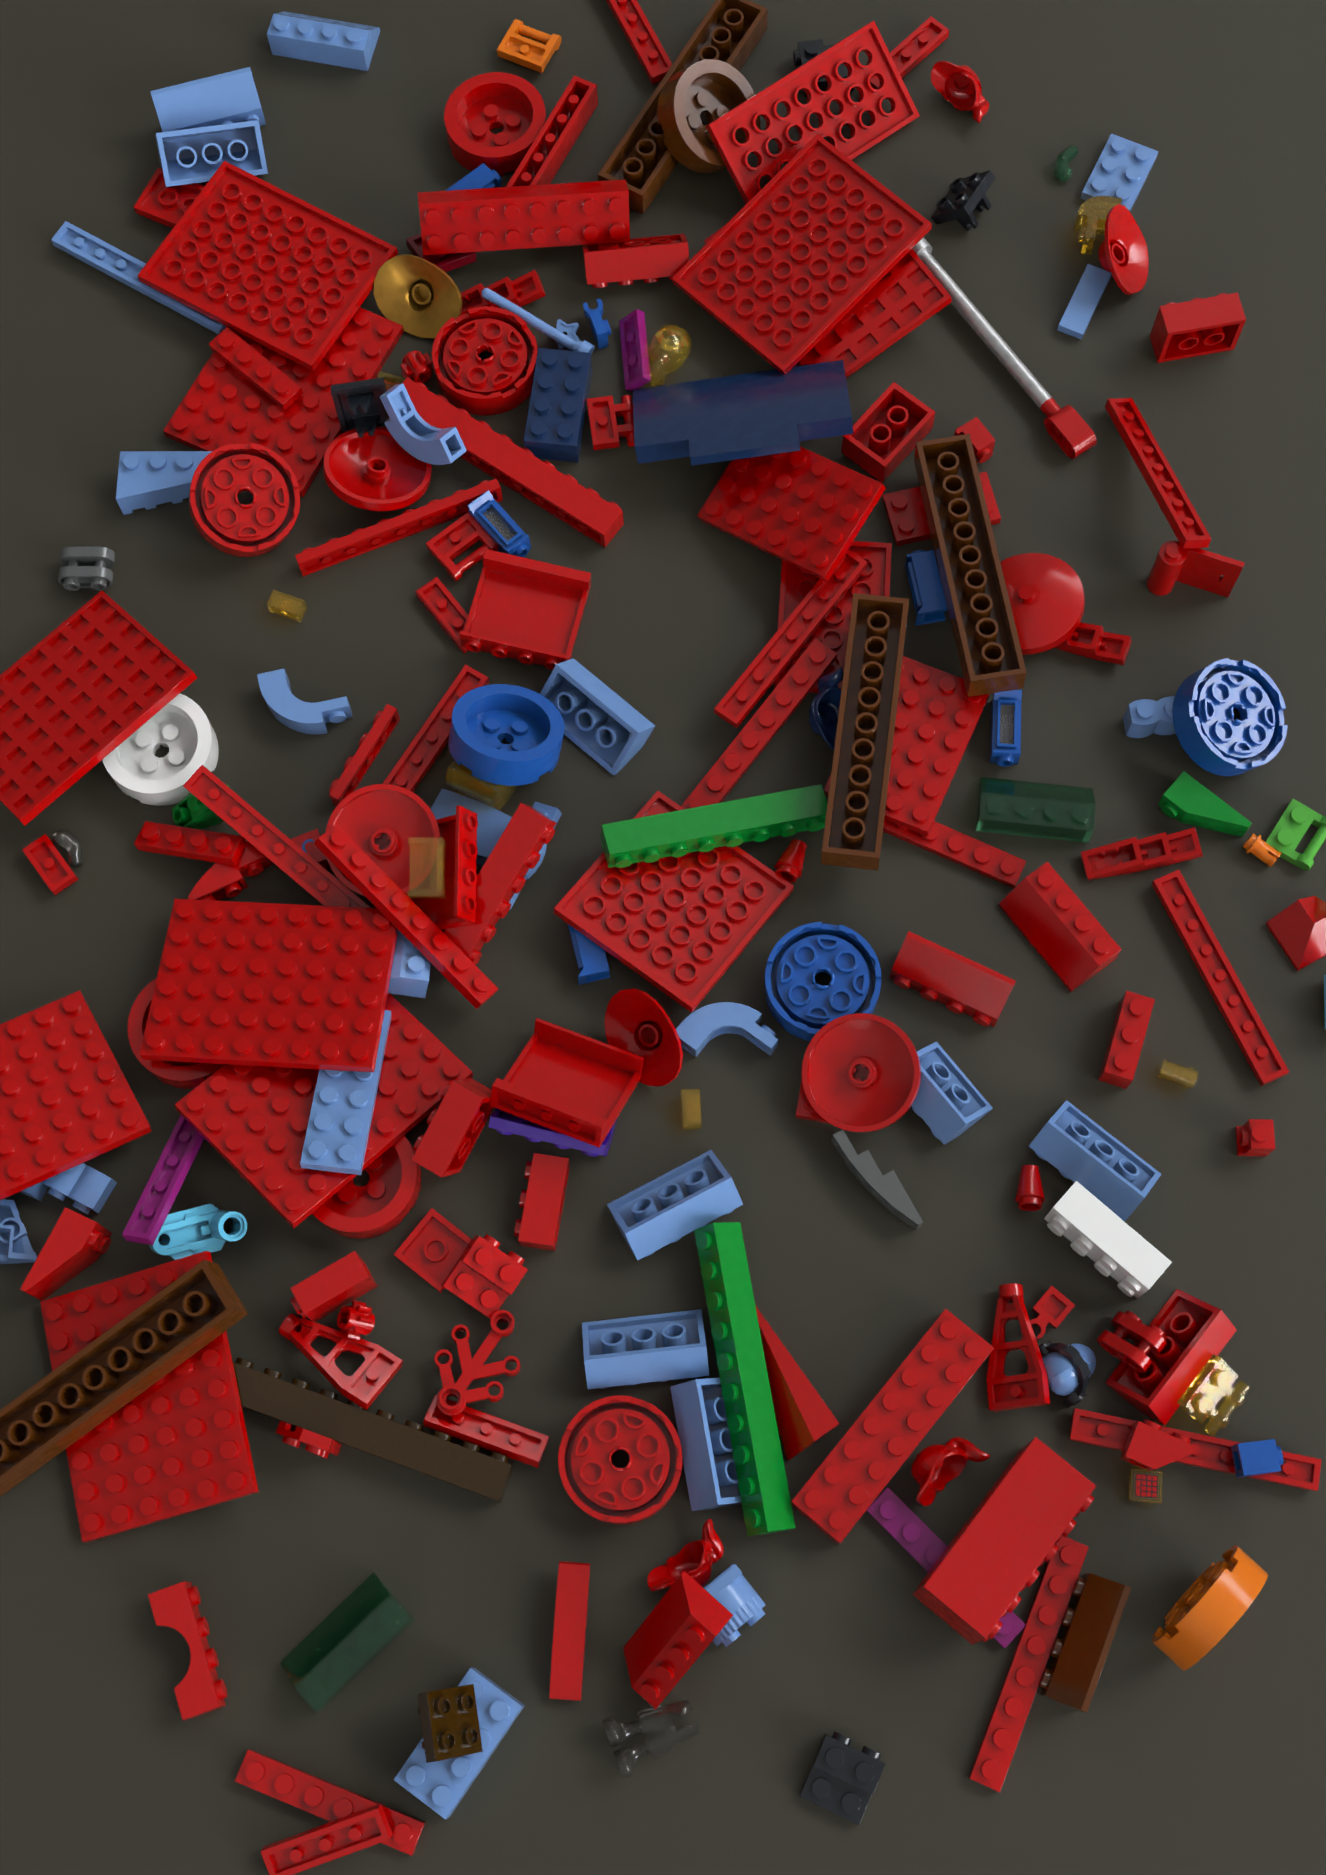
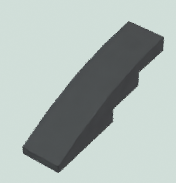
M844 1130L833 1134L832 1144L847 1167L867 1191L892 1214L914 1230L921 1228L923 1220L894 1170L882 1175L869 1150L857 1155Z

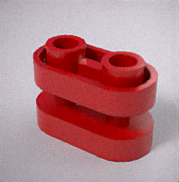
M1127 1310L1125 1313L1118 1311L1111 1320L1112 1325L1116 1328L1115 1332L1111 1333L1103 1330L1096 1341L1115 1358L1137 1371L1145 1373L1152 1364L1147 1353L1152 1351L1159 1354L1167 1344L1164 1339L1165 1333L1154 1324L1147 1326L1141 1323V1319L1131 1311ZM1128 1337L1129 1339L1135 1341L1136 1343H1138L1137 1347L1128 1343L1124 1339Z

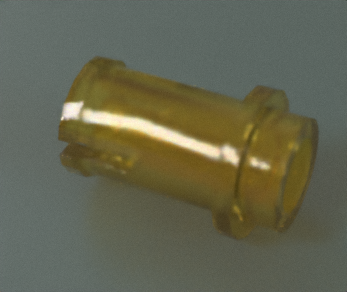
M1164 1059L1162 1065L1164 1069H1161L1159 1078L1182 1084L1185 1089H1187V1086L1194 1087L1199 1071L1193 1070V1066L1187 1068Z

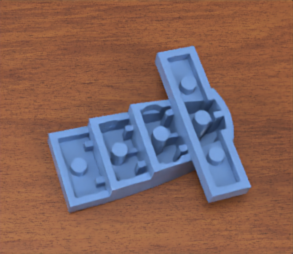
M442 788L431 807V811L436 819L455 815L456 806L458 805L477 813L478 853L476 865L483 866L512 817L479 801ZM536 801L532 808L555 822H558L562 815L558 808ZM544 843L541 850L539 851V854H541V856L536 866L533 869L529 868L528 872L526 873L524 877L526 880L529 879L541 865L546 853L547 844ZM514 893L513 897L511 898L509 902L511 903V908L514 902L516 901L519 893Z

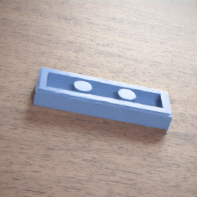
M1087 264L1058 325V331L1082 340L1111 278V272Z

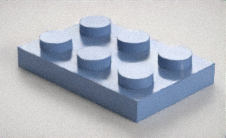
M1111 133L1082 191L1081 199L1109 210L1121 204L1131 211L1159 151Z

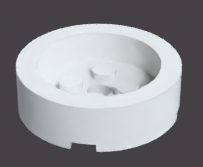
M178 694L102 761L117 786L126 795L144 804L164 806L179 803L190 793L183 785L201 765L210 772L215 770L219 746L216 734L204 711L192 699L183 694ZM160 745H163V747L169 748L168 754L161 758L156 757L157 749L160 748Z

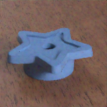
M561 319L557 320V330L567 333V336L575 341L579 340L576 335L579 328L578 323L566 324ZM556 342V344L558 345L559 350H562L563 348H566L565 346H563V345H561L560 343Z

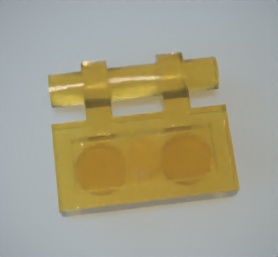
M1212 1355L1177 1403L1194 1421L1203 1424L1208 1417L1210 1421L1204 1430L1214 1437L1220 1428L1224 1429L1229 1423L1228 1417L1236 1406L1240 1407L1245 1401L1244 1396L1250 1387L1243 1381H1239L1235 1388H1233L1231 1385L1238 1375L1221 1357ZM1224 1396V1397L1226 1398V1400L1223 1402V1404H1222V1405L1220 1406V1408L1217 1410V1409L1215 1408V1406L1218 1404V1402H1219V1401L1221 1400V1398Z

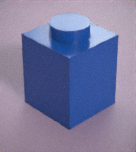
M1275 1439L1238 1443L1231 1446L1237 1478L1281 1471L1280 1465H1283V1453L1280 1446H1276Z

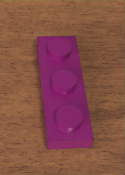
M638 309L619 320L625 389L631 392L651 381L645 314Z

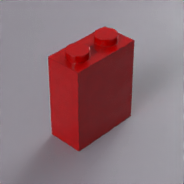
M353 1251L291 1287L290 1289L294 1297L290 1298V1301L296 1312L301 1314L303 1318L308 1317L311 1321L318 1322L378 1286L364 1260L356 1251Z

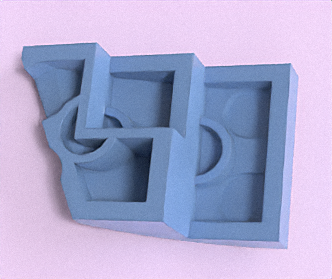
M0 1200V1264L35 1262L37 1255L32 1249L26 1228L21 1222L14 1200Z

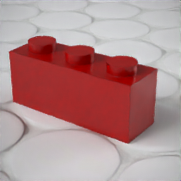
M1130 991L1125 992L1119 1003L1100 1071L1099 1081L1127 1089L1131 1084L1155 999Z
M533 1153L532 1161H527L525 1178L529 1179L527 1190H522L519 1207L524 1208L522 1219L516 1220L514 1237H518L520 1246L556 1251L570 1170L569 1158Z

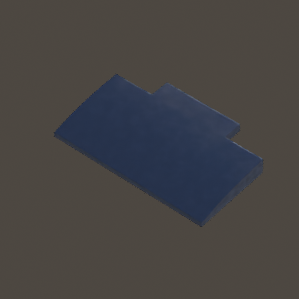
M843 360L796 366L786 374H782L775 369L633 390L634 445L638 464L690 457L691 466L780 454L800 451L799 441L853 434L852 415Z

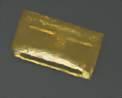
M273 590L267 602L270 612L299 622L302 621L307 610L305 600Z
M700 1089L681 1090L683 1130L702 1129Z

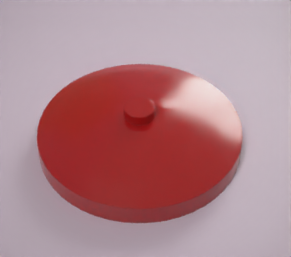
M377 426L373 436L364 433L362 438L358 437L356 429L349 430L335 438L328 446L324 455L323 472L329 488L343 501L366 510L392 511L407 507L425 494L431 481V464L423 462L405 451L386 427Z
M1024 553L1001 561L1022 654H1036L1050 650L1069 638L1078 627L1085 608L1083 586L1074 569L1063 560L1043 553Z
M374 784L360 788L346 796L337 805L329 818L325 832L338 825L406 895L419 888L429 878L438 862L441 850V834L437 820L429 806L418 795L403 787L391 784ZM327 858L328 863L336 877L352 891L362 896H365Z
M848 1014L827 1023L811 1039L802 1062V1084L811 1106L828 1123L847 1131L872 1132L895 1123L912 1106L920 1087L921 1065L913 1042L896 1024L873 1014Z

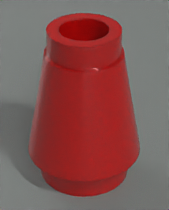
M798 839L791 840L775 864V873L790 883L796 882L802 875L807 845Z
M1024 1165L1021 1167L1015 1201L1018 1203V1208L1023 1211H1038L1042 1209V1203L1045 1202L1039 1167L1036 1165Z

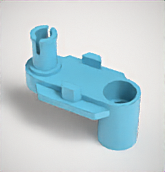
M211 1203L168 1214L154 1244L149 1246L153 1252L160 1255H168L174 1260L203 1251L211 1253L220 1251L226 1241H237L246 1234L247 1221L241 1213L219 1210ZM228 1218H231L232 1228L226 1234L223 1224Z

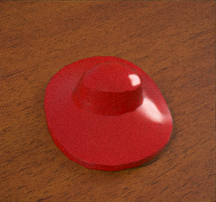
M1118 204L1110 208L1107 214L1104 241L1099 246L1098 258L1102 267L1112 273L1115 282L1122 292L1127 295H1133L1138 293L1147 281L1149 266L1148 248L1144 236L1130 211L1124 205Z
M635 988L623 989L612 996L608 1003L604 1020L605 1035L609 1045L644 1058L640 1083L656 1087L671 1083L677 1078L682 1068L683 1052L678 1033L665 1010L649 994Z

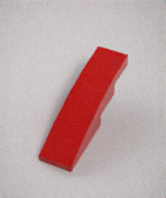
M533 270L513 281L507 276L487 287H484L482 283L471 287L461 293V315L467 313V309L475 307H498L482 297L481 291L484 288L491 289L519 307L546 296L538 273Z
M1080 622L1071 636L1054 648L1124 666L1132 640L1131 636L1104 632L1103 626Z
M1194 827L1169 835L1163 832L1142 839H1137V837L1125 839L1083 851L1081 856L1087 879L1091 880L1172 865L1203 857V853Z
M559 1561L549 1699L581 1701L591 1563Z

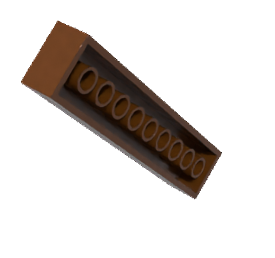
M716 0L598 174V181L626 180L629 190L630 209L644 215L679 162L665 145L663 139L666 137L662 124H658V101L666 82L675 73L706 59L726 62L740 71L767 30V8L750 0ZM706 113L700 114L703 125L707 120Z
M970 434L916 442L914 464L967 697L1023 689L1027 671Z
M853 593L821 853V864L876 871L879 868L909 599Z
M206 1260L201 1261L0 1410V1496H3L248 1315L247 1310L219 1264Z

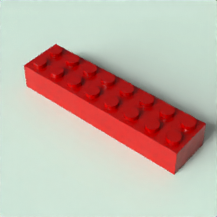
M625 179L417 192L423 255L630 242L629 190Z
M945 1309L791 1501V1505L839 1545L989 1356L994 1347Z

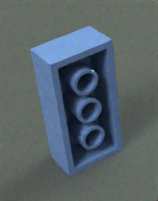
M474 1667L468 1670L458 1687L474 1684L483 1752L426 1763L425 1748H422V1741L424 1740L422 1738L394 1778V1781L445 1820L454 1812L525 1706Z

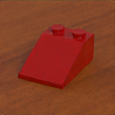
M65 1207L20 1290L41 1301L45 1300L97 1261L100 1255L108 1250L111 1244L110 1236L112 1232L99 1223Z

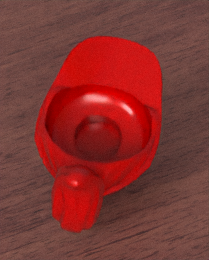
M947 61L936 62L932 67L930 77L935 89L956 109L960 111H973L972 118L980 123L982 117L988 112L990 105L982 96L981 82L978 75L966 65L958 66Z
M961 1437L952 1438L945 1445L934 1444L927 1446L916 1455L911 1467L912 1476L920 1484L916 1498L917 1502L923 1506L932 1504L937 1492H942L949 1481L961 1474L968 1460L979 1463L989 1459L990 1455Z
M712 1519L706 1520L703 1525L702 1540L686 1544L677 1555L669 1557L666 1564L654 1568L649 1573L647 1584L651 1591L671 1588L683 1571L703 1588L710 1580L712 1566L721 1559L724 1553L723 1544L713 1528Z

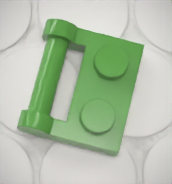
M1292 799L1267 838L1266 843L1278 852L1280 851L1281 858L1302 870L1309 871L1314 864L1313 858L1326 839V816H1322L1297 800ZM1313 824L1318 827L1315 835L1303 854L1296 852L1295 849L1309 826Z

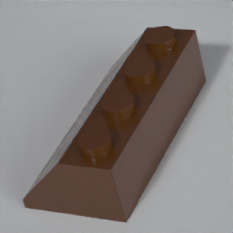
M1085 1573L1083 1578L1078 1577L1072 1595L1076 1596L1073 1607H1067L1061 1625L1065 1626L1061 1639L1058 1637L1055 1639L1050 1656L1054 1657L1051 1668H1045L1039 1686L1043 1688L1042 1696L1073 1710L1088 1712L1131 1587L1092 1573Z

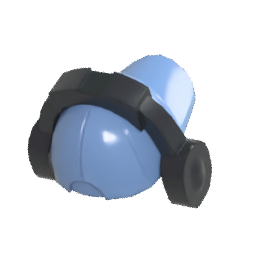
M1051 1341L1039 1345L1041 1355H1045L1043 1361L1050 1389L1062 1396L1071 1394L1063 1401L1067 1408L1078 1404L1082 1398L1087 1396L1085 1390L1089 1383V1377L1093 1374L1096 1367L1094 1352L1082 1344H1052Z

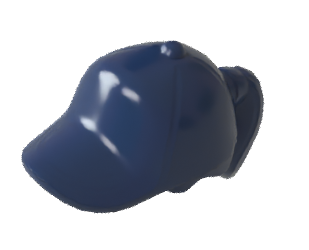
M842 668L837 669L834 673L823 676L819 680V694L815 696L809 708V723L812 731L817 735L823 736L827 745L833 750L835 747L841 689L838 687V684L843 680Z

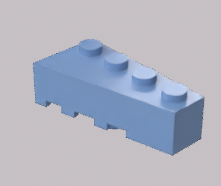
M120 451L116 501L123 515L131 514L133 510L145 508L146 510L157 508L156 505L172 502L173 504L183 502V499L189 498L191 481L195 470L201 461L212 451Z

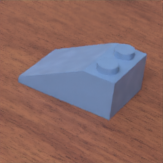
M399 930L388 993L425 998L431 963Z

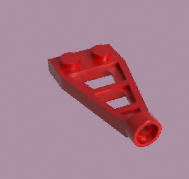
M1016 1283L1000 1285L998 1287L999 1298L991 1344L994 1349L990 1353L986 1379L989 1410L998 1412L1050 1404L1048 1375L1024 1303L1023 1285ZM1018 1319L1022 1339L1006 1343V1322ZM1021 1349L1028 1363V1371L1025 1374L1006 1376L1004 1366L1007 1353Z
M290 1313L284 1319L278 1331L281 1336L291 1341L340 1394L365 1410L369 1408L402 1367L403 1360L378 1344L361 1338L360 1340L346 1338V1333H341V1331L305 1318L301 1319L293 1313ZM318 1336L324 1337L336 1344L327 1356H322L311 1347L312 1342ZM344 1351L361 1355L365 1360L352 1376L345 1375L335 1364V1360Z

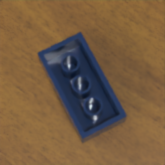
M538 348L524 435V447L532 451L538 459L579 463L587 410L586 399L589 397L592 377L591 353Z

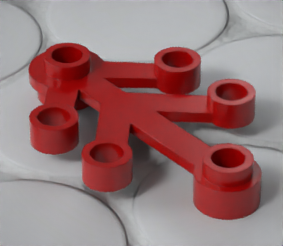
M499 1310L492 1315L490 1319L492 1330L473 1358L471 1357L468 1342L470 1339L468 1327L460 1324L452 1329V1340L457 1344L462 1374L456 1383H454L451 1371L453 1364L451 1352L442 1349L435 1354V1365L440 1370L443 1388L437 1394L436 1403L438 1409L443 1414L448 1416L458 1415L465 1409L466 1404L485 1399L491 1402L500 1401L504 1395V1389L498 1381H491L486 1387L470 1390H467L473 1380L500 1374L513 1377L520 1372V1361L515 1356H508L503 1361L484 1365L500 1339L509 1336L515 1328L514 1317L509 1311ZM504 1321L508 1323V1327L500 1330L497 1327L498 1323ZM458 1331L466 1332V1336L463 1339L456 1338L455 1334ZM443 1355L448 1356L449 1361L446 1364H440L438 1362L439 1357ZM514 1362L517 1364L515 1370L510 1371L506 1369V1364ZM492 1387H497L500 1389V1393L492 1396L489 1394V1390ZM449 1397H456L458 1401L455 1405L451 1406L446 1403Z

